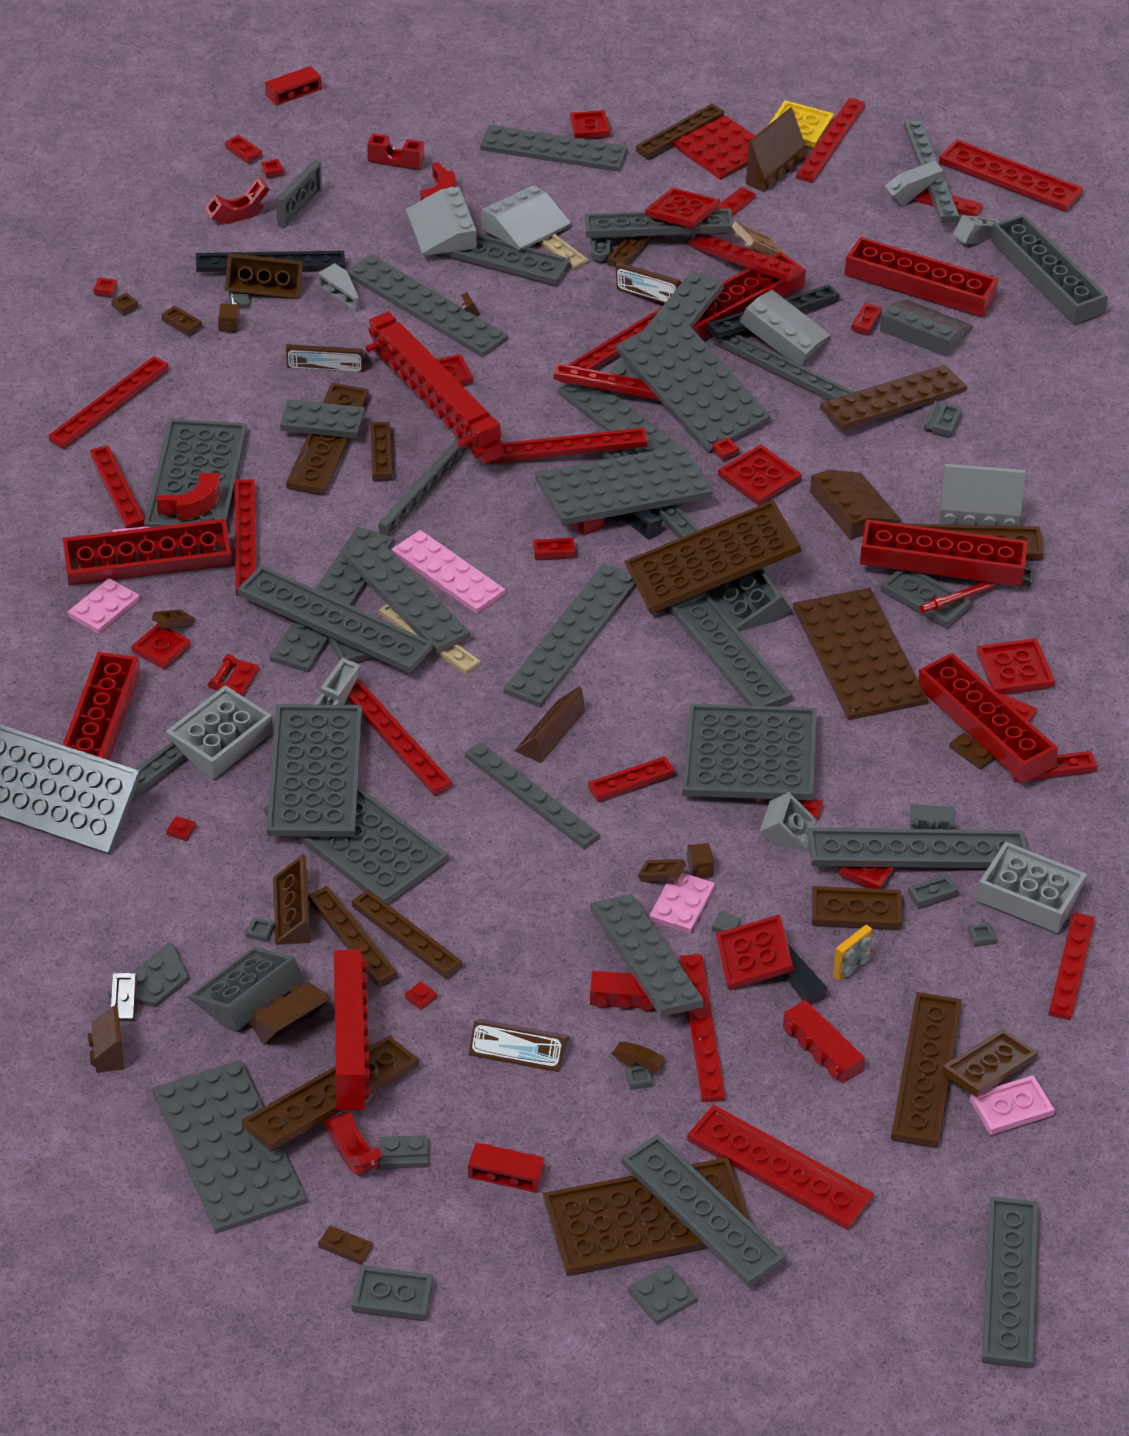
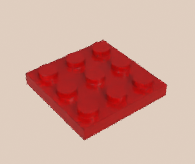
M672 187L645 209V216L651 217L654 220L667 221L670 224L682 225L685 228H694L720 206V199Z
M762 444L718 469L719 477L758 506L802 479V474Z
M1037 638L977 646L976 653L989 685L997 693L1007 694L1054 687V677Z
M780 914L716 933L726 984L729 990L794 971Z

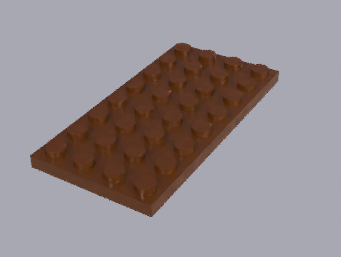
M773 499L624 562L649 613L652 614L787 557H791L802 552Z
M871 588L793 603V609L848 720L927 705L928 699L919 685V681Z
M728 1157L690 1164L750 1221ZM634 1175L543 1193V1201L566 1276L708 1248Z

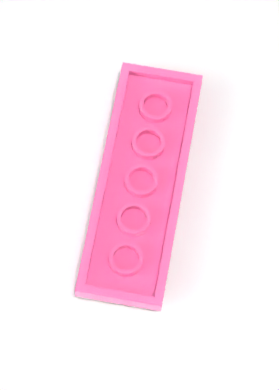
M421 530L391 549V552L399 560L476 614L505 595L506 589Z

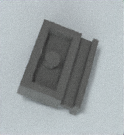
M935 401L924 424V430L930 429L933 433L951 437L961 415L962 407L946 403L941 405L937 404L938 401Z
M427 1135L380 1137V1152L382 1154V1157H380V1169L428 1167Z

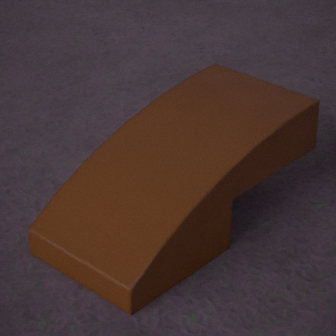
M621 1041L612 1053L614 1057L629 1067L636 1061L654 1074L665 1059V1057L649 1048Z

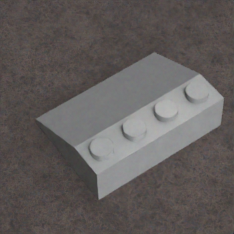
M534 185L482 209L481 229L519 251L571 227V222L550 196Z
M459 187L441 189L406 209V214L422 256L476 248V228Z
M773 290L756 298L746 308L740 320L741 324L776 351L799 365H802L831 336Z
M945 464L939 506V524L1019 526L1025 470Z
M225 685L166 731V735L199 771L214 780L273 733L272 715Z
M1005 842L979 881L976 901L1059 933L1073 907L1087 873Z

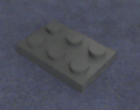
M360 1265L352 1302V1311L425 1320L433 1283V1274Z

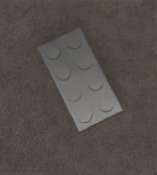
M314 160L277 196L275 203L277 205L276 219L278 227L284 229L322 191L320 161Z
M287 400L280 423V431L358 439L364 417V407Z
M905 570L896 571L881 584L882 592L921 613L919 610L920 605L930 602L933 598H942L955 593V591L923 573ZM963 598L944 605L942 609L930 610L921 614L947 628L971 607V600Z

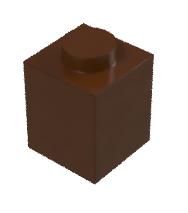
M221 303L218 315L219 332H238L240 304Z
M710 844L688 845L687 862L691 876L702 879L713 876L714 859Z

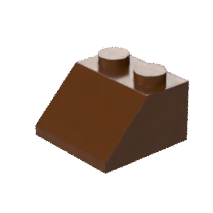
M116 1005L92 1022V1033H88L89 1047H94V1051H89L91 1065H96V1073L124 1070L118 1005Z

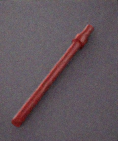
M985 581L942 598L936 597L931 599L930 602L920 605L919 610L921 613L930 610L936 611L942 609L944 605L1001 585V583Z

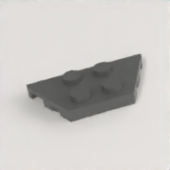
M171 942L167 943L132 972L137 974L136 1004L142 1003L145 1006L155 1008L188 982V976ZM112 989L108 992L109 998L112 997Z

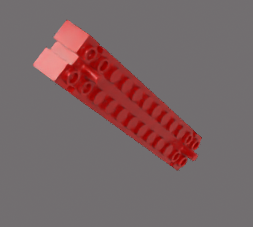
M389 311L369 319L370 327L368 331L373 343L365 346L368 353L372 351L375 354L378 353L381 360L389 365L391 371L396 372L400 380L404 381L408 388L416 393L418 399L422 400L427 408L435 413L437 419H441L446 428L450 429L457 439H460L457 441V446L459 448L464 446L469 448L474 457L478 458L483 464L504 456L503 443L500 441V437H502L500 423L493 416L489 417L488 411L400 322L397 323L396 318Z

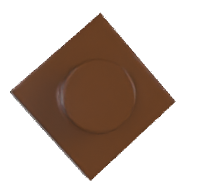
M468 292L462 294L464 310L478 317L480 313Z
M128 293L111 300L112 306L122 315L138 308V301Z

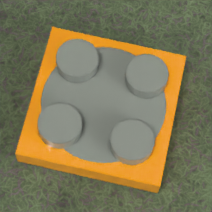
M864 925L836 947L833 977L836 980L840 981L845 976L849 977L858 965H864L869 960L872 928L868 925Z

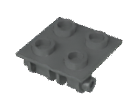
M910 804V829L954 830V807Z

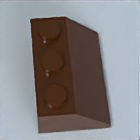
M310 982L304 986L299 983L289 990V995L284 997L281 994L271 1001V1006L265 1008L263 1005L252 1012L254 1016L249 1020V1024L260 1041L265 1044L318 1012L331 999L329 995Z

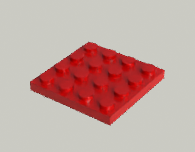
M725 115L681 137L674 142L673 147L716 178L722 180L747 167L748 145L755 135Z

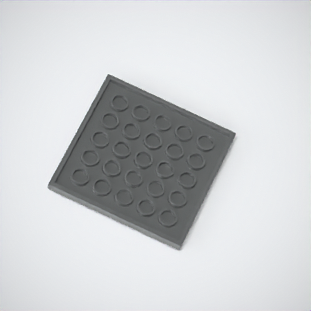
M690 704L682 796L775 799L789 792L796 800H813L817 708Z

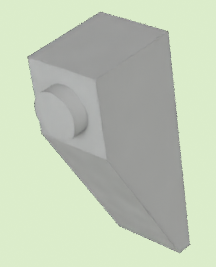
M934 160L898 174L885 187L903 207L945 172Z
M962 215L953 235L963 245H977L992 237L993 224L999 221L993 218Z
M334 263L318 273V284L321 289L353 311H359V297L345 269Z

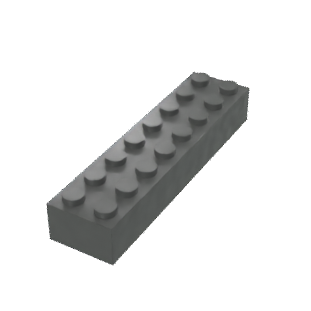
M1025 214L993 224L991 242L1073 324L1105 314L1108 295Z

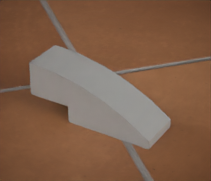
M342 658L320 688L321 694L313 705H344L357 679L361 666Z

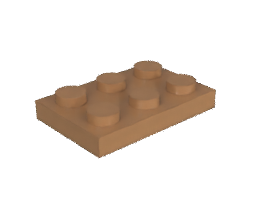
M737 221L731 226L736 231L735 235L745 241L744 245L750 250L756 249L758 253L768 255L769 257L779 252L784 253L770 237Z

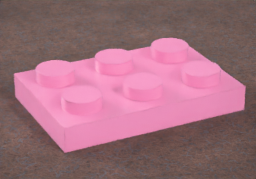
M108 578L67 612L68 617L100 634L140 601V595Z
M681 873L677 881H667L649 915V920L691 934L714 890L715 883Z
M1034 1075L993 1087L978 1097L970 1095V1102L990 1135L1054 1115V1108Z

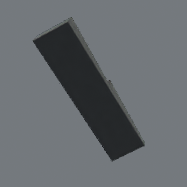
M647 510L611 516L616 522L622 519L625 520L648 540L661 534L663 518Z
M788 944L794 971L782 974L781 976L785 975L802 1001L806 1000L811 1005L825 999L828 989L826 985Z

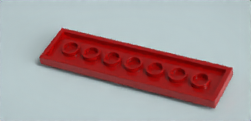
M958 139L939 157V163L1063 211H1067L1083 194V187Z
M714 1104L687 1135L689 1142L720 1159L728 1157L730 1165L846 1230H849L873 1199L874 1193Z

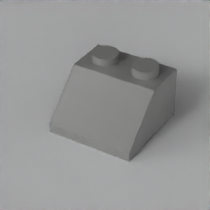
M788 792L769 802L760 832L772 844L807 851L809 846L807 830L808 828L815 827L817 819Z

